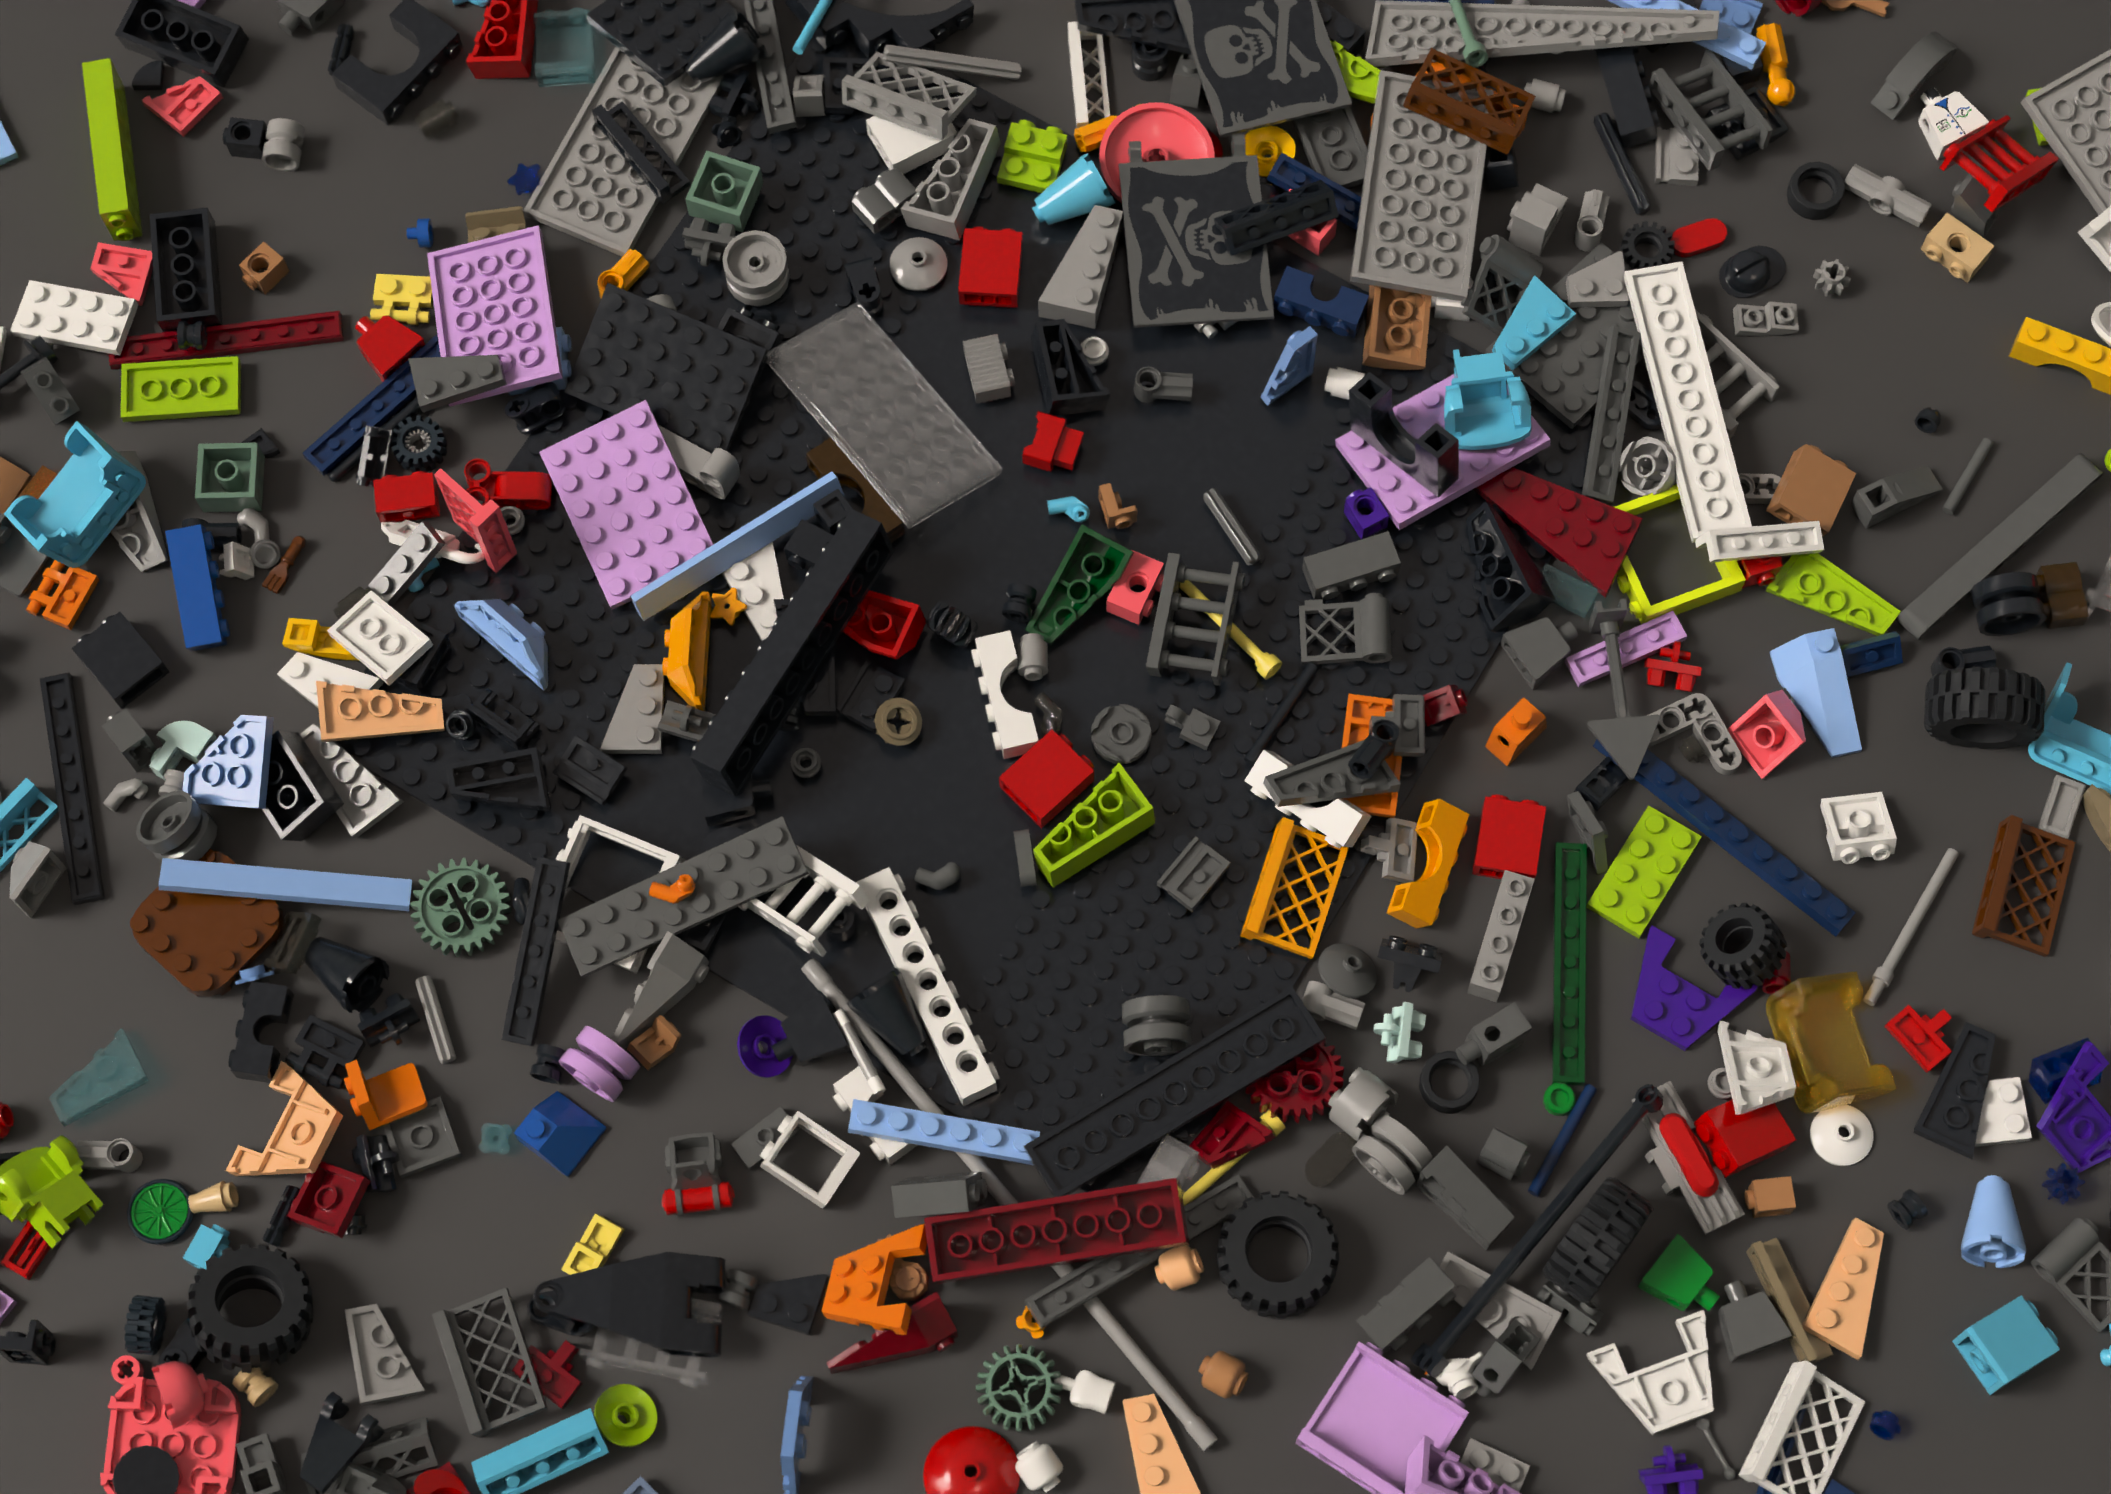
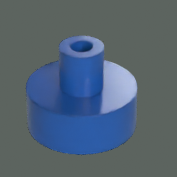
M418 219L416 228H407V239H417L420 248L432 247L433 227L431 219Z

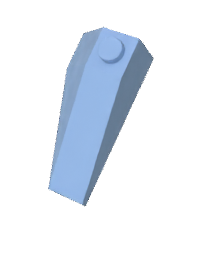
M1831 628L1807 633L1771 650L1770 656L1778 682L1783 689L1786 688L1795 701L1794 704L1797 709L1802 711L1812 725L1811 729L1831 758L1861 752L1862 747L1844 660L1835 629Z

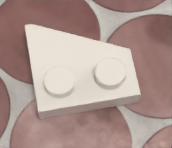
M2020 1077L1989 1080L1986 1084L1975 1147L2029 1141L2032 1135Z

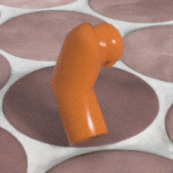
M688 874L680 875L679 879L670 886L654 881L650 886L649 896L676 904L694 892L695 883Z

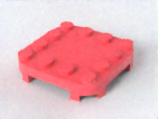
M144 1377L132 1378L114 1396H111L108 1409L111 1412L104 1473H100L101 1486L104 1487L106 1493L115 1494L112 1478L114 1468L121 1457L133 1448L147 1445L161 1448L169 1453L176 1462L179 1481L174 1494H231L237 1464L238 1451L236 1444L239 1443L241 1406L236 1393L219 1381L207 1379L206 1383L209 1391L203 1393L205 1405L202 1412L191 1422L173 1429L155 1379H146Z

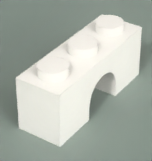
M860 1066L833 1084L836 1093L833 1099L843 1112L848 1109L851 1113L853 1099L874 1102L884 1095L883 1093L874 1095ZM868 1136L873 1142L869 1146L875 1156L880 1161L885 1158L889 1165L918 1146Z

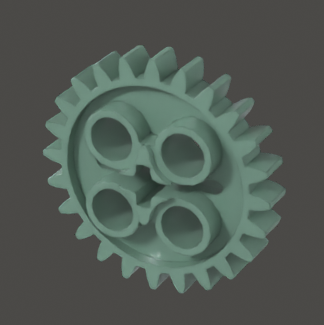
M462 858L460 866H456L454 860L450 859L449 868L446 869L441 863H438L439 872L437 874L431 870L427 871L430 877L429 881L419 879L423 890H413L414 896L419 899V901L410 902L412 909L417 911L411 914V918L414 922H419L414 926L417 933L424 932L421 936L423 942L426 943L431 940L430 946L434 951L441 946V951L444 955H447L452 948L456 957L460 956L462 949H465L468 955L472 956L473 947L475 946L483 952V942L487 941L494 945L495 942L492 935L494 933L497 935L504 934L499 925L509 924L507 917L503 915L512 912L510 905L504 904L511 900L509 893H503L507 889L505 882H499L501 877L498 872L491 874V868L488 864L480 870V863L476 859L471 866L468 865L466 858ZM466 883H475V887L471 892L461 891ZM452 884L474 926L473 930L468 929L448 889L449 885ZM438 897H448L443 906H434V901ZM481 908L489 909L484 918L478 919L474 917L477 910ZM453 922L461 923L460 928L456 932L450 933L446 931L449 924Z

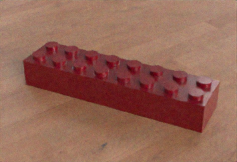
M1177 1178L924 1218L932 1281L937 1284L1190 1245L1181 1183Z

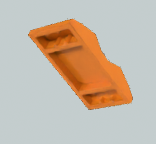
M1348 694L1342 748L1365 740L1369 735V721L1371 717H1385L1387 711H1392V699ZM1392 753L1385 761L1400 781L1402 756H1393ZM1398 791L1344 799L1369 815L1395 818Z

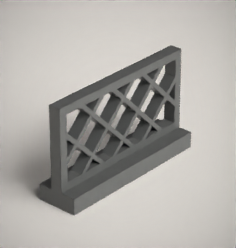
M505 1287L448 1311L443 1309L432 1314L471 1435L481 1438L491 1434L490 1431L547 1409L508 1288ZM503 1298L506 1309L501 1320L487 1315L486 1313L491 1303ZM483 1306L481 1311L476 1310V1308ZM468 1311L479 1315L471 1332L461 1328L458 1315ZM508 1317L510 1319L511 1325L506 1324ZM484 1318L498 1323L491 1341L476 1335ZM504 1327L513 1330L516 1337L510 1350L496 1344ZM463 1333L468 1335L466 1342ZM474 1338L488 1344L480 1362L472 1359L469 1354ZM494 1347L508 1353L500 1371L486 1365ZM518 1347L520 1349L521 1355L516 1353ZM513 1357L523 1360L526 1367L520 1380L506 1374ZM473 1363L478 1365L476 1372ZM484 1368L498 1374L490 1392L481 1389L478 1382ZM504 1377L518 1383L510 1401L496 1395ZM528 1377L531 1385L525 1383ZM523 1387L533 1390L537 1404L523 1408L515 1403ZM482 1393L488 1395L486 1401L484 1400ZM495 1398L508 1404L503 1417L491 1422L488 1409L493 1399ZM513 1408H516V1409L519 1410V1411L514 1412V1413L511 1414Z

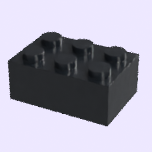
M277 730L272 735L266 808L262 810L281 840L302 842L342 807L344 803L298 732Z

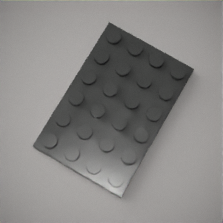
M1601 242L1550 290L1568 305L1567 277L1614 254V252ZM1624 261L1625 271L1634 270ZM1630 300L1627 306L1571 308L1576 313L1573 321L1516 369L1512 370L1504 363L1505 371H1512L1514 377L1520 376L1527 392L1568 427L1573 429L1596 407L1609 327L1616 325L1637 331ZM1497 339L1485 350V354L1493 353V346ZM1640 339L1635 369L1643 362L1644 358Z

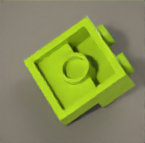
M1020 120L1019 123L1011 122L1004 145L1003 159L997 175V183L1042 193L1059 176L1067 149V135L1063 134L1061 129L1054 126H1049L1044 130L1035 128V124L1028 120Z

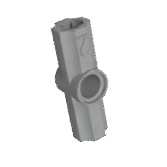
M1857 164L1851 168L1844 181L1845 189L1867 200L1870 207L1877 213L1882 215H1890L1892 213L1918 228L1923 223L1932 206L1931 203L1906 191L1904 184L1898 179L1891 176L1882 178Z

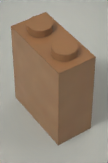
M1805 444L1793 452L1766 511L1786 523L1819 521L1823 537L1830 532L1856 473L1848 469L1845 463L1833 460L1823 454L1820 448Z

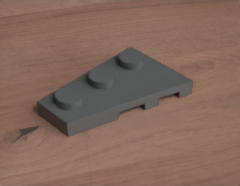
M498 355L408 358L419 407L422 412L507 385L502 362Z

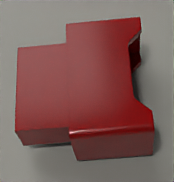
M1038 411L1036 415L1038 420L1037 432L1033 443L1024 448L1022 454L1023 464L1049 472L1052 471L1054 465L1073 471L1076 458L1084 440V432L1068 428L1064 418Z

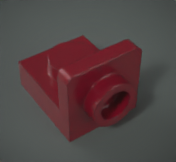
M1447 685L1423 695L1427 726H1432L1457 715L1467 714L1465 706L1468 705L1466 694L1457 685Z

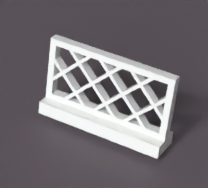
M1807 1360L1792 1363L1738 1476L1748 1482L1757 1483L1773 1494H1796L1794 1485L1806 1481L1810 1494H1822L1865 1401L1816 1371L1817 1367ZM1813 1380L1822 1384L1825 1399L1813 1402L1809 1390ZM1844 1398L1853 1404L1847 1417L1839 1418L1834 1400ZM1827 1402L1832 1421L1819 1424L1814 1406ZM1807 1408L1812 1427L1799 1430L1796 1415L1799 1410ZM1834 1425L1837 1434L1836 1442L1834 1445L1826 1447L1821 1428ZM1814 1430L1819 1449L1806 1452L1801 1434ZM1794 1436L1799 1455L1786 1458L1782 1447L1785 1438ZM1820 1453L1824 1467L1821 1473L1812 1475L1807 1457ZM1800 1459L1805 1477L1792 1481L1787 1462ZM1781 1466L1785 1480L1784 1484L1775 1485L1766 1479L1771 1467ZM1787 1487L1788 1492L1784 1491L1782 1488Z

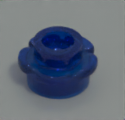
M1883 1410L1882 1412L1877 1411L1872 1414L1873 1418L1869 1427L1879 1438L1892 1440L1896 1433L1899 1434L1901 1432V1426L1898 1424L1899 1419L1892 1412Z

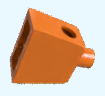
M1522 698L1494 726L1485 747L1508 767L1546 729V716L1526 698ZM1505 738L1508 741L1509 746L1505 745L1501 741V739Z

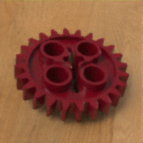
M1325 1039L1321 1044L1267 1075L1269 1077H1264L1247 1087L1245 1094L1253 1093L1251 1095V1103L1261 1102L1259 1111L1262 1113L1269 1108L1271 1110V1118H1274L1279 1113L1282 1114L1284 1123H1286L1289 1116H1293L1295 1122L1299 1123L1300 1115H1305L1309 1121H1312L1313 1111L1323 1116L1324 1106L1332 1108L1328 1105L1330 1098L1339 1088H1343L1344 1079L1342 1076L1344 1067L1339 1066L1341 1056L1334 1055V1045L1325 1048ZM1309 1057L1313 1059V1061L1304 1062L1301 1060V1058ZM1313 1085L1317 1089L1307 1090L1304 1088V1086ZM1282 1087L1285 1091L1276 1092L1272 1088Z

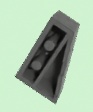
M1428 1257L1406 1276L1388 1296H1383L1377 1302L1378 1305L1366 1316L1361 1315L1356 1322L1381 1350L1388 1352L1393 1349L1396 1352L1409 1341L1406 1335L1414 1327L1418 1330L1422 1329L1433 1318L1430 1313L1438 1305L1443 1309L1457 1296L1453 1291L1458 1286L1431 1257Z

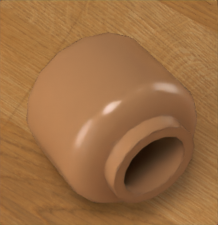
M1218 1351L1212 1357L1207 1355L1199 1368V1373L1203 1374L1202 1386L1224 1399H1228L1233 1395L1238 1396L1249 1376V1373L1245 1372V1363L1224 1351Z

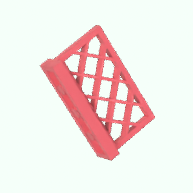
M440 468L434 475L454 522L479 543L487 565L497 573L517 554L500 507L492 499L482 506Z

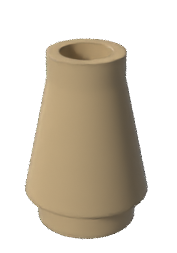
M221 1181L197 1194L190 1195L188 1202L193 1214L199 1212H229L233 1207L238 1206L239 1196L233 1182L226 1183Z

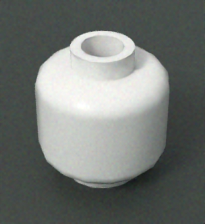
M1036 1441L1017 1454L1018 1461L1015 1469L1028 1489L1034 1491L1042 1488L1044 1492H1047L1060 1482L1058 1476L1063 1470V1464L1049 1444L1039 1445Z

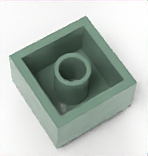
M706 150L685 199L689 216L706 219L717 225L721 223L733 224L736 231L743 232L763 186L761 167Z
M258 442L198 444L195 499L203 512H239L245 508L262 511L265 456Z

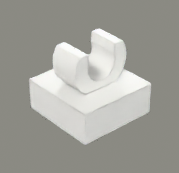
M235 542L224 544V553L219 556V560L224 562V569L219 571L220 574L229 578L236 576L243 580L253 578L254 563L250 558V548Z

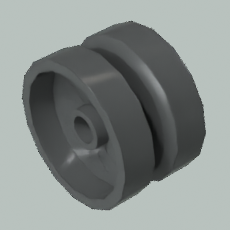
M172 791L162 795L144 811L137 823L136 835L138 840L149 851L153 852L161 863L162 858L198 861L211 848L217 836L218 826L213 817L207 811L200 808L199 803L190 794L184 791Z
M1155 995L1139 997L1123 1003L1122 1023L1130 1027L1123 1032L1124 1051L1141 1056H1161L1180 1053L1192 1046L1191 1028L1184 1024L1190 1020L1189 1000L1178 996Z

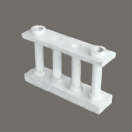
M797 846L809 874L777 888L765 903L755 898L738 907L743 911L749 908L796 939V944L805 952L810 953L813 950L823 957L826 951L817 940L846 905L854 904L863 910L870 900L860 885ZM809 875L814 879L815 884L786 918L775 911L802 878H807ZM831 889L836 893L835 900L808 932L796 925L824 891L828 892Z

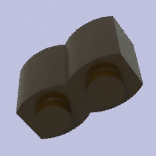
M2077 562L2040 566L2036 576L2041 592L2040 597L2044 606L2046 616L2044 621L2047 628L2084 625L2089 616Z

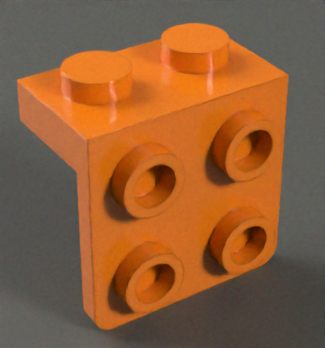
M357 1060L345 1064L349 1077L344 1078V1082L349 1095H355V1098L350 1099L352 1108L357 1117L363 1116L369 1130L427 1107L428 1102L417 1069L413 1063L405 1064L366 1080Z

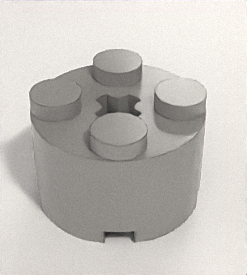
M1358 1067L1352 1073L1348 1086L1343 1091L1337 1090L1328 1102V1105L1332 1107L1329 1112V1119L1356 1141L1363 1135L1372 1136L1371 1126L1381 1115L1389 1116L1390 1114L1386 1111L1388 1105L1391 1103L1395 1106L1399 1098V1094L1372 1072Z

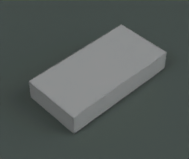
M2056 775L2037 828L2068 839L2086 785Z

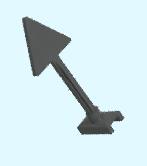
M1620 599L1617 608L1603 609L1602 601H1596L1588 622L1590 634L1601 633L1602 638L1605 639L1616 718L1588 721L1587 727L1629 780H1633L1658 725L1660 716L1631 717L1629 715L1618 643L1619 631L1628 610L1626 599Z

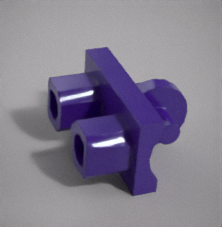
M1671 1445L1663 1446V1456L1652 1457L1653 1466L1665 1465L1664 1467L1638 1470L1639 1479L1645 1485L1647 1494H1667L1666 1483L1677 1482L1678 1494H1698V1479H1703L1702 1468H1698L1697 1463L1675 1465L1686 1463L1685 1453L1674 1454Z

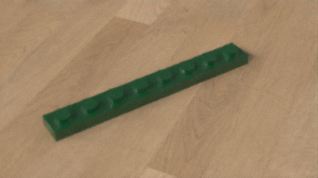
M1556 842L1552 1084L1562 1083L1583 1086L1585 1083L1587 844Z

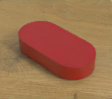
M1715 218L1705 219L1678 228L1673 232L1671 239L1675 243L1674 254L1686 258L1718 248L1725 241L1727 228L1722 221Z

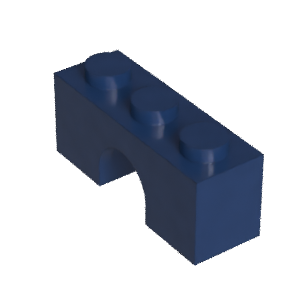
M1287 266L1275 292L1273 308L1285 316H1296L1304 319L1310 325H1321L1332 329L1334 333L1340 336L1355 338L1368 307L1369 295L1341 286L1338 295L1330 301L1318 300L1311 293L1314 275Z

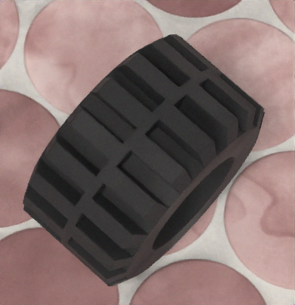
M1741 903L1739 907L1736 904L1729 905L1728 910L1724 911L1721 909L1717 912V917L1709 919L1708 923L1710 925L1708 928L1704 927L1701 933L1704 938L1699 941V946L1702 948L1700 953L1706 964L1726 985L1730 984L1736 989H1739L1741 985L1744 989H1751L1752 984H1756L1758 987L1764 984V979L1768 978L1770 980L1775 976L1773 972L1775 969L1779 970L1782 963L1780 960L1786 957L1784 948L1787 947V943L1783 938L1784 934L1764 910H1761L1759 906L1754 904L1751 907L1748 903ZM1752 939L1745 949L1734 953L1740 944Z

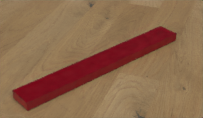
M340 311L210 326L207 327V346L205 350H197L195 347H190L188 350H180L177 341V331L128 336L120 356L109 354V366L111 369H120L121 364L202 359L344 341L342 314Z

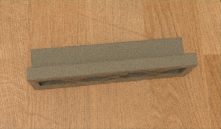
M1777 1237L1764 1243L1761 1240L1753 1243L1746 1253L1769 1300L1792 1335L1788 1340L1798 1361L1807 1360L1815 1364L1831 1357L1833 1352L1829 1344L1808 1333L1802 1327L1810 1305Z

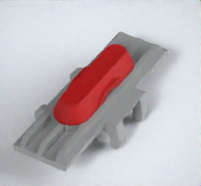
M1669 1081L1658 1086V1090L1663 1095V1106L1658 1112H1648L1642 1119L1656 1145V1148L1650 1150L1645 1155V1158L1649 1165L1656 1162L1666 1181L1661 1186L1666 1195L1680 1188L1704 1234H1707L1745 1214L1722 1172L1714 1164L1713 1157L1705 1143L1699 1138L1693 1120L1672 1082Z

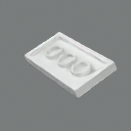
M29 280L10 332L15 337L34 339L40 335L48 343L120 356L139 304L132 298Z

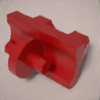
M1675 640L1672 649L1665 647L1660 649L1659 656L1669 657L1670 662L1645 658L1644 667L1647 668V685L1664 687L1666 671L1677 673L1675 689L1692 692L1696 676H1701L1702 667L1678 663V659L1690 661L1691 652L1680 650L1681 641Z

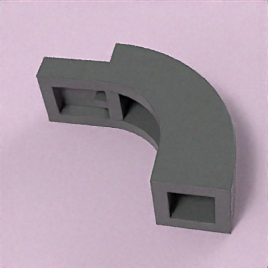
M1938 32L1929 33L1895 66L1885 79L1886 83L1871 101V104L1892 120H1896L1918 89L1933 74L1942 72L1959 48Z

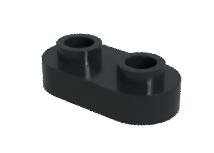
M1633 381L1630 396L1634 400L1629 401L1627 415L1646 429L1656 430L1661 428L1662 425L1654 394L1637 381ZM1647 414H1654L1657 418L1650 419Z

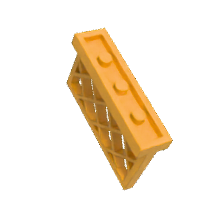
M1282 817L1276 825L1240 936L1249 940L1255 938L1312 959L1349 847L1342 846L1338 849L1324 840L1326 836L1294 824V820ZM1295 834L1307 838L1312 849L1298 855L1293 845ZM1327 846L1340 850L1337 861L1329 865L1326 864L1319 851ZM1290 852L1293 857L1287 860ZM1314 853L1321 868L1308 874L1301 858ZM1295 861L1303 877L1289 882L1283 870L1285 865ZM1335 867L1333 874H1331L1329 869ZM1324 872L1329 881V887L1318 893L1310 878ZM1281 879L1283 886L1278 888ZM1305 881L1312 896L1299 902L1292 886ZM1286 889L1294 905L1280 911L1274 898L1276 893ZM1326 895L1324 902H1322L1320 897ZM1315 900L1320 909L1319 917L1308 921L1301 906ZM1272 907L1274 914L1269 916ZM1296 909L1303 924L1289 930L1282 915ZM1277 917L1284 933L1276 937L1264 933L1266 922ZM1317 923L1315 930L1313 931L1311 925ZM1306 928L1311 938L1309 948L1297 945L1292 934Z

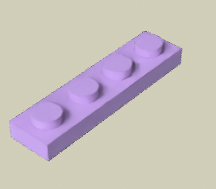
M1674 611L1620 634L1618 643L1622 668L1660 652L1661 647L1669 648L1673 646L1674 640L1681 642L1686 640L1687 634ZM1605 641L1565 659V664L1578 688L1610 674Z

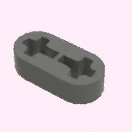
M1029 829L1013 831L1021 887L1035 886L1037 884Z

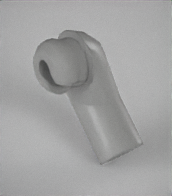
M245 508L237 515V521L241 526H249L254 530L255 542L260 539H270L269 522L255 509Z

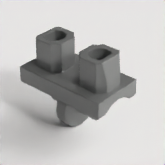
M695 217L690 227H684L682 236L685 238V248L692 249V256L701 257V266L708 267L711 259L721 261L726 246L736 237V230L733 224L721 223L718 233L708 232L710 227L709 221Z
M667 700L663 716L657 728L658 731L697 742L702 739L708 730V724L715 714L695 709L694 706H685Z

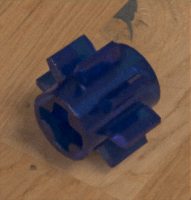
M2061 1163L2058 1166V1172L2053 1168H2049L2045 1172L2051 1179L2043 1182L2042 1187L2048 1188L2050 1193L2048 1196L2049 1200L2055 1197L2060 1199L2061 1204L2064 1205L2068 1202L2069 1195L2075 1200L2081 1195L2076 1188L2081 1187L2085 1181L2079 1180L2076 1174L2078 1168L2073 1170L2067 1169L2065 1163ZM2062 1178V1182L2068 1184L2069 1187L2065 1189L2063 1184L2058 1183V1180Z

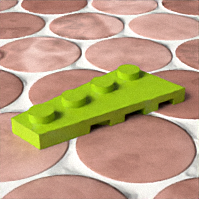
M1819 553L1792 555L1775 576L1776 579L1766 588V592L1876 636L1885 634L1901 613L1900 610Z

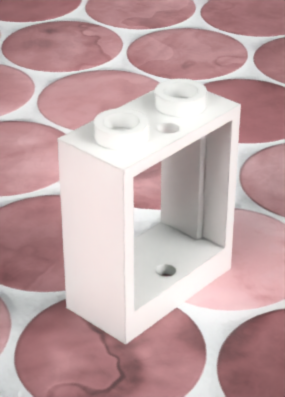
M797 1111L793 1117L787 1114L777 1129L782 1134L776 1143L769 1141L760 1154V1157L764 1159L760 1167L823 1209L860 1155V1152L801 1112ZM796 1126L842 1155L818 1193L773 1163Z

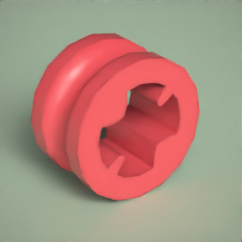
M124 1355L115 1360L111 1373L115 1381L124 1386L132 1378L143 1377L144 1369L139 1360L132 1356ZM130 1363H133L134 1365L131 1368L134 1372L133 1376L129 1378L125 1375V1379H122L121 1377L124 1374L121 1370L122 1366L126 1364L130 1367Z

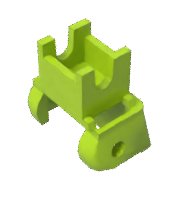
M63 1135L51 1141L49 1144L51 1148L35 1147L12 1157L0 1166V1213L8 1217L12 1222L17 1219L23 1222L27 1219L52 1249L62 1240L57 1232L61 1235L67 1233L70 1229L68 1224L78 1217L85 1225L92 1221L95 1215L86 1204H89L95 1212L104 1205L79 1176L83 1172L81 1167L84 1163L80 1159L75 1145Z

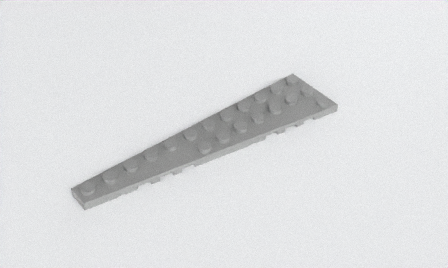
M1376 0L1365 61L1377 68H1386L1390 65L1424 63L1431 48L1457 60H1465L1463 57L1465 43L1450 3ZM1462 3L1475 39L1485 46L1488 58L1540 53L1560 54L1565 51L1714 40L1718 36L1720 12L1709 10Z

